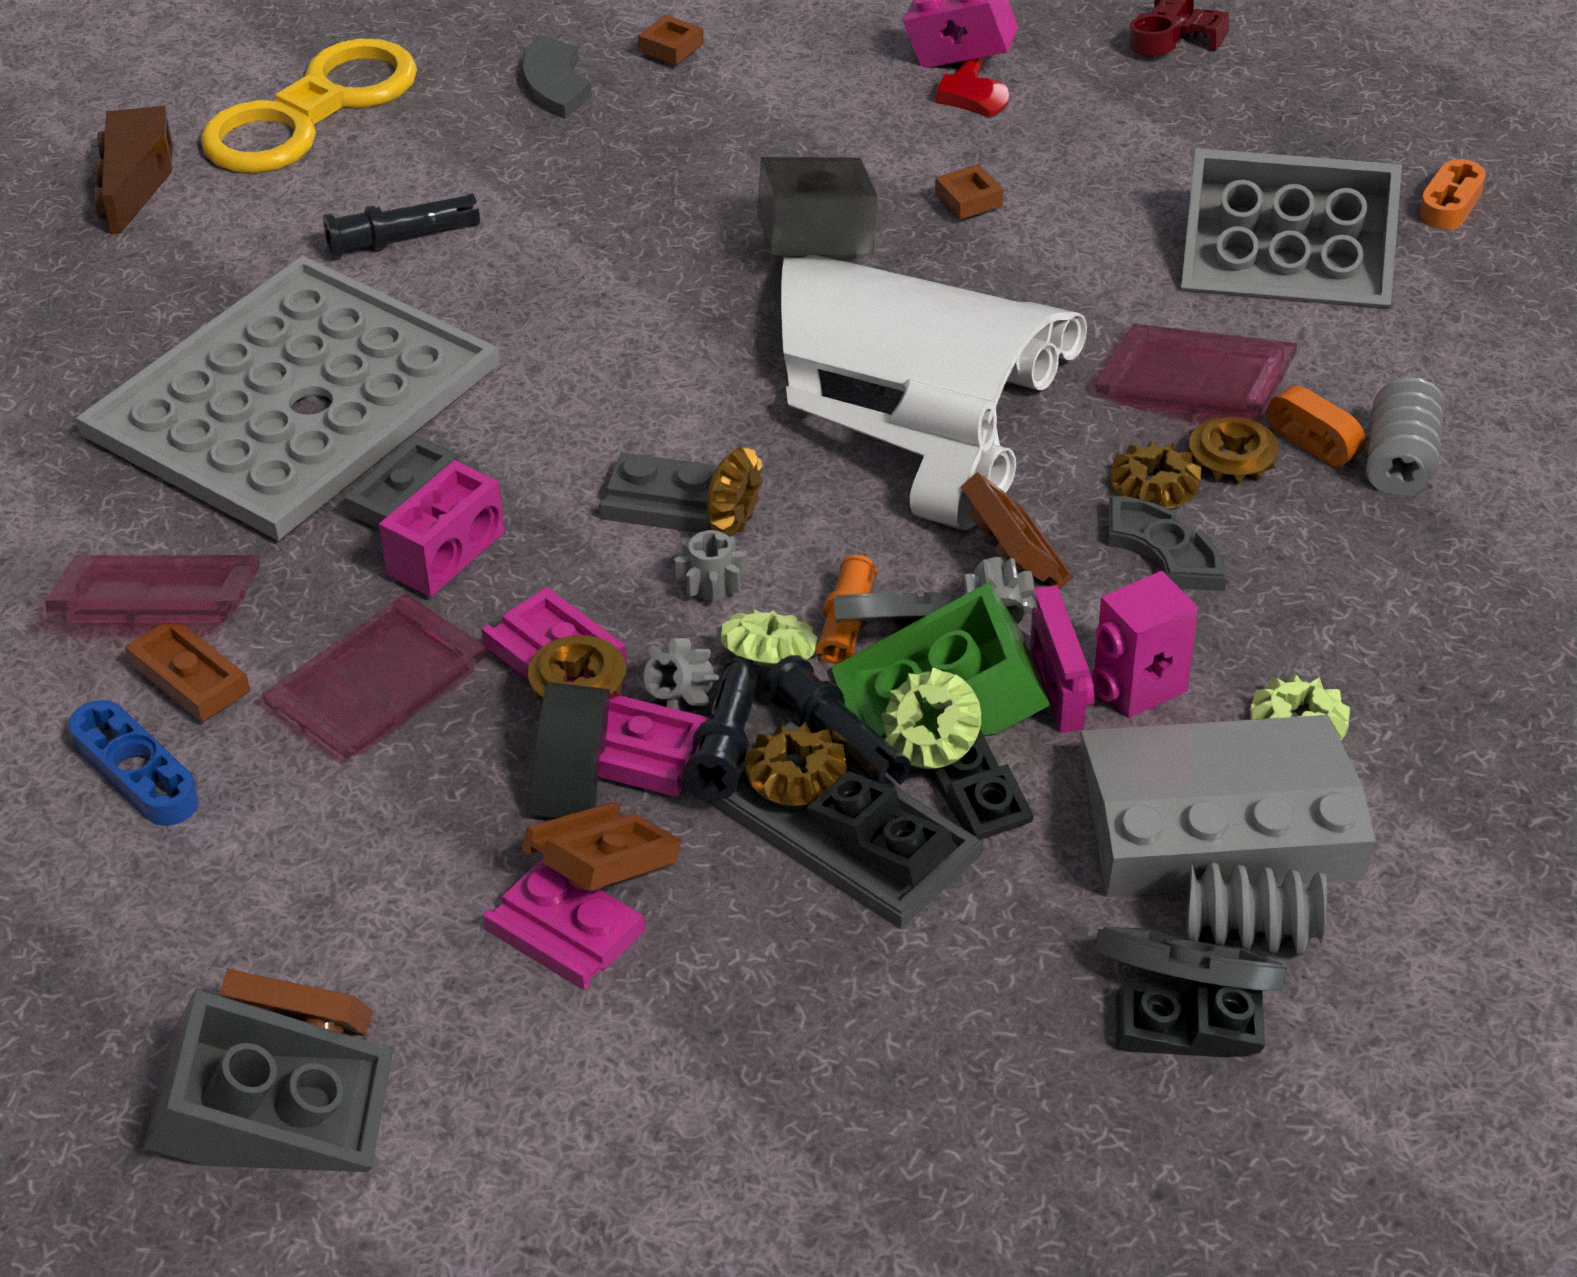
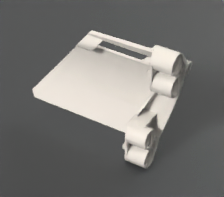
M786 251L784 255L781 282L783 354L789 386H786L788 405L923 456L910 493V508L913 515L960 530L968 531L973 528L976 523L969 515V511L974 505L961 486L976 472H979L1006 493L1015 476L1016 458L1014 452L1009 448L1000 446L997 432L996 405L1005 383L1008 382L1036 390L1046 389L1056 375L1058 359L1073 360L1081 352L1087 334V324L1084 316L1073 311L1034 302L1012 301L807 252ZM818 369L904 391L891 415L822 396Z

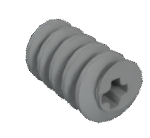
M1408 377L1394 380L1382 387L1374 398L1366 472L1369 481L1381 492L1408 496L1419 495L1427 487L1428 480L1438 471L1445 400L1441 390L1429 381Z
M1216 862L1208 863L1200 880L1196 879L1191 863L1186 904V933L1188 940L1198 941L1204 928L1211 927L1215 945L1224 946L1231 930H1238L1242 948L1250 950L1258 932L1265 933L1269 951L1277 953L1284 936L1291 935L1296 954L1303 956L1312 937L1318 938L1320 944L1323 940L1327 904L1326 874L1316 872L1307 890H1304L1300 873L1297 870L1289 869L1281 886L1277 887L1273 870L1270 867H1262L1254 884L1250 885L1244 865L1236 864L1227 882H1223L1219 865Z

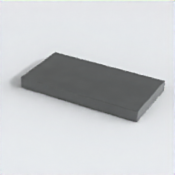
M792 721L784 725L789 731L800 728V726ZM787 755L786 761H792L796 767H800L802 774H804L806 761L799 760L797 755ZM845 755L846 773L850 771L873 780ZM746 758L738 765L740 777L733 794L723 800L708 801V803L899 929H902L983 854L982 840L895 787V790H897L901 810L950 829L954 850L915 887L903 883L875 868L840 844L810 818L807 808L809 805H782L758 794L748 781Z

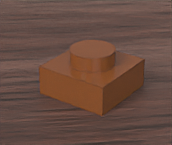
M665 14L638 35L639 52L678 65L703 45V28Z
M979 164L935 178V195L959 220L1003 206L1004 189Z

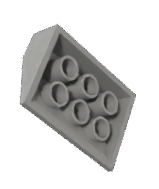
M1195 148L1181 291L1390 309L1402 164Z
M1328 715L1081 730L1080 741L1107 897L1188 892L1191 863L1198 880L1201 879L1209 862H1216L1219 865L1223 882H1227L1236 864L1246 867L1250 885L1254 884L1262 867H1270L1273 870L1277 886H1281L1289 869L1297 870L1300 873L1303 884H1309L1316 872L1325 873L1327 883L1364 880L1376 844L1375 834L1364 787Z

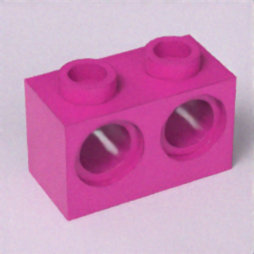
M456 460L446 466L379 523L387 575L429 597L436 594L505 533L499 481Z

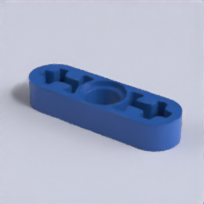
M97 700L86 703L74 711L69 720V728L76 750L146 819L157 825L168 826L181 823L195 813L199 805V797L191 772L121 706L112 701ZM96 727L104 731L110 729L113 740L108 743L106 736ZM145 756L149 758V761L143 767L136 770H122L118 768L120 763L129 757ZM159 780L161 787L169 795L175 797L170 799L165 794L157 796L154 784Z

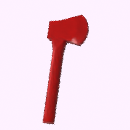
M981 57L965 60L960 69L953 75L944 73L937 88L936 103L991 117L1006 108L1009 102V91L1002 81L978 78L986 58Z

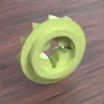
M754 609L749 614L739 612L731 615L730 620L722 624L721 642L726 649L737 657L753 660V664L773 667L781 659L790 655H800L805 659L813 656L816 650L817 636L813 634V627L806 622L797 621L794 615L783 616L777 614L774 610L770 613H762Z
M936 668L921 674L908 673L907 681L898 689L889 691L890 701L886 712L881 715L887 736L885 740L899 753L904 754L911 762V765L925 769L945 767L959 760L973 746L981 726L980 703L973 689L957 674L943 672ZM922 699L930 703L935 709L946 707L944 709L945 712L937 717L939 725L937 730L941 737L939 739L923 725L914 728L916 726L915 722L923 717L921 710L923 705L920 701Z
M1294 672L1287 682L1271 677L1265 689L1255 690L1250 708V720L1292 717L1291 710H1296L1300 705L1303 706L1304 703L1309 704L1310 711H1305L1302 716L1328 715L1342 741L1348 730L1350 707L1341 702L1340 690H1324L1320 677L1308 683L1301 681Z

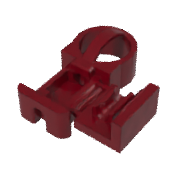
M1154 0V10L1152 12L1140 13L1137 18L1130 22V49L1137 54L1148 57L1163 55L1176 48V44L1181 38L1180 30L1186 33L1191 30L1192 38L1198 35L1199 32H1202L1203 39L1210 35L1209 50L1216 51L1229 32V12L1204 9L1194 10V0Z

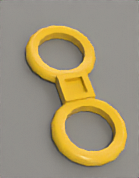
M360 38L339 42L325 48L311 59L305 77L275 94L276 101L256 100L239 103L220 111L209 120L200 137L203 153L219 168L235 173L259 174L279 170L291 165L310 151L316 137L314 125L341 108L373 107L383 105L402 96L413 85L417 74V67L413 56L400 45L382 39ZM361 58L379 59L389 62L396 68L395 73L387 80L365 87H344L334 84L326 78L328 72L335 66L346 61ZM260 120L280 122L294 130L293 136L284 144L264 151H238L222 143L224 136L233 128Z

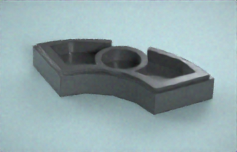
M538 35L529 45L524 55V79L529 88L530 96L539 106L558 117L566 119L592 96L591 82L579 77L573 70L579 61L578 47Z
M1109 496L1108 546L1128 549L1149 559L1180 589L1225 591L1227 577L1222 557L1216 546L1203 531L1194 532L1191 528L1176 520L1175 512L1155 503L1124 496Z
M903 592L836 595V598H833L835 623L917 621L951 603L952 597L949 594L938 592L923 593L924 596L918 597V593Z
M1103 927V929H1098L1094 952L1150 971L1236 988L1283 991L1287 968L1283 967L1282 963L1241 947L1206 944L1171 936L1149 928Z

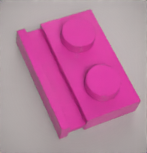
M1058 586L1035 588L1033 596L1038 608H1032L1030 651L1050 701L1060 733L1084 730L1086 707L1093 706L1094 687L1088 665Z
M548 587L502 615L503 622L492 628L490 625H487L481 629L484 647L527 680L528 666L534 654L549 642L566 636L587 635L604 639L617 647L622 653L625 663L627 662L625 644ZM588 669L585 672H581L577 677L567 675V682H574L579 677L588 679Z
M624 696L610 697L606 748L599 758L598 777L678 797L681 792L682 772L685 761L694 753L692 741L695 730L701 723L709 720V718Z
M542 858L502 896V904L494 911L488 909L482 915L484 929L582 990H585L591 984L590 980L600 970L604 971L645 931L644 915L602 890L587 891L572 886L568 883L567 877L543 864Z

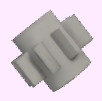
M703 531L694 535L690 541L684 540L682 542V556L674 558L676 581L686 582L687 596L689 597L696 595L705 600L718 601V599L726 597L731 592L739 593L741 591V577L748 575L747 552L736 551L735 537H729L720 531Z
M1003 557L985 559L977 565L974 574H964L965 593L962 595L989 582L1017 624L1023 619L1024 613H1032V608H1034L1032 595L1035 589L1033 575L1031 571L1018 573L1015 559Z
M671 638L669 649L667 647H650L648 649L651 659L647 662L644 671L639 672V677L644 679L645 686L649 691L648 703H663L667 701L666 707L684 712L688 711L689 704L692 706H705L710 703L706 694L711 689L713 682L719 680V675L713 672L712 665L708 661L711 655L709 649L691 650V642L687 638Z

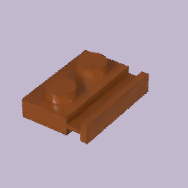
M976 472L961 486L974 505L969 511V515L990 537L995 535L999 541L994 547L996 554L999 557L1015 559L1018 573L1024 568L1027 571H1031L1032 575L1042 582L1046 580L1050 586L1057 585L1059 589L1074 577L1019 502L1015 504L1007 493L979 472Z
M610 802L526 827L522 851L528 855L540 851L544 854L543 864L567 877L566 879L569 884L582 890L597 891L607 885L634 876H643L649 871L676 863L681 839L635 813L627 816L620 815L621 805L616 802Z

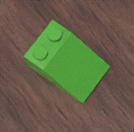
M989 582L831 667L836 684L844 695L845 706L884 740L887 736L881 715L886 712L889 704V691L898 689L907 681L908 673L921 674L936 668L943 672L957 674L973 689L980 703V729L984 736L997 734L1051 705L1018 624ZM920 700L923 705L921 707L923 717L915 722L916 726L914 728L923 725L938 738H941L937 730L939 728L937 717L945 712L944 709L946 707L935 709L926 700Z

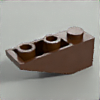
M165 106L106 111L105 131L97 133L101 159H96L99 187L94 189V197L98 217H107L111 235L121 234L172 173L173 142Z

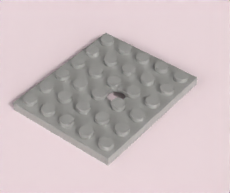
M302 255L76 417V422L81 436L279 541L500 365L498 347ZM325 396L332 401L327 409L316 414H300L291 409L292 405L299 399L316 401Z

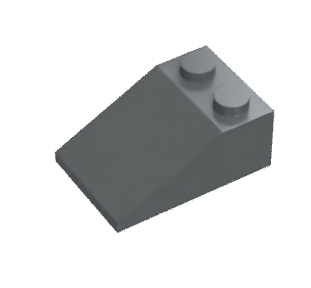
M196 989L172 1031L143 1149L203 1166L369 1172L374 1159L393 1049Z

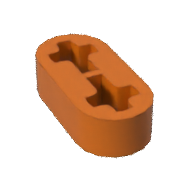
M1454 159L1444 163L1423 192L1419 212L1421 220L1427 225L1439 229H1452L1460 226L1482 195L1486 177L1485 169L1480 164L1465 159Z
M1291 385L1268 401L1266 416L1273 430L1333 467H1341L1360 454L1365 448L1366 437L1359 422L1346 411L1305 387Z

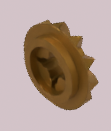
M1222 416L1206 420L1192 431L1189 439V453H1192L1193 459L1196 460V465L1201 467V472L1212 471L1216 481L1225 476H1230L1240 484L1246 475L1253 479L1261 480L1265 470L1275 468L1279 452V445L1275 435L1261 423L1244 417ZM1223 448L1229 449L1230 452L1224 453ZM1242 450L1243 454L1238 455L1236 452Z
M1150 440L1145 448L1129 445L1125 454L1116 455L1110 480L1113 489L1119 496L1141 499L1170 509L1189 502L1197 494L1200 487L1201 467L1194 464L1192 453H1177L1174 443L1166 447H1157ZM1164 468V471H1160L1156 476L1153 475L1150 480H1147L1148 473Z
M742 446L736 447L717 466L709 486L706 505L712 530L720 531L731 537L736 532H742L745 529L747 519L753 517V508L755 503L760 500L758 492L763 483V479L760 476L763 467L762 461L757 457L755 450Z
M587 635L566 636L549 642L534 654L528 666V680L535 700H543L548 682L610 689V697H619L622 682L627 679L625 659L617 647L604 639ZM588 669V679L579 677L574 682H567V675L577 677L581 672H585Z
M806 722L798 730L789 731L779 723L774 735L758 734L754 749L746 751V774L749 783L762 797L782 805L803 806L812 804L846 774L847 770L844 745L833 743L829 730L812 733ZM787 755H797L799 760L806 761L804 774H802L800 767H796L792 761H786Z

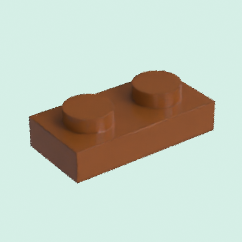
M174 616L125 646L129 664L201 723L250 692L247 674Z
M228 968L219 994L227 999L343 1033L345 1031L364 1036L373 1013L371 1008L354 995Z

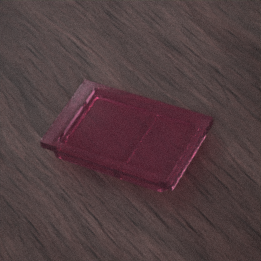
M1133 323L1096 382V392L1109 394L1111 400L1120 405L1217 418L1240 417L1252 420L1257 414H1264L1297 353V343Z
M76 555L45 600L46 611L62 612L63 621L70 623H219L226 621L231 612H237L260 567L259 555Z
M404 593L262 694L263 703L345 761L350 756L364 754L472 674L475 669L474 665L487 656V648L428 607Z

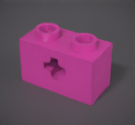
M913 0L903 19L920 66L927 68L1006 53L1019 28L1009 0Z
M1163 571L1101 596L1099 625L1096 628L1095 668L1092 672V681L1098 695L1106 702L1112 701L1127 718L1188 692L1198 606Z

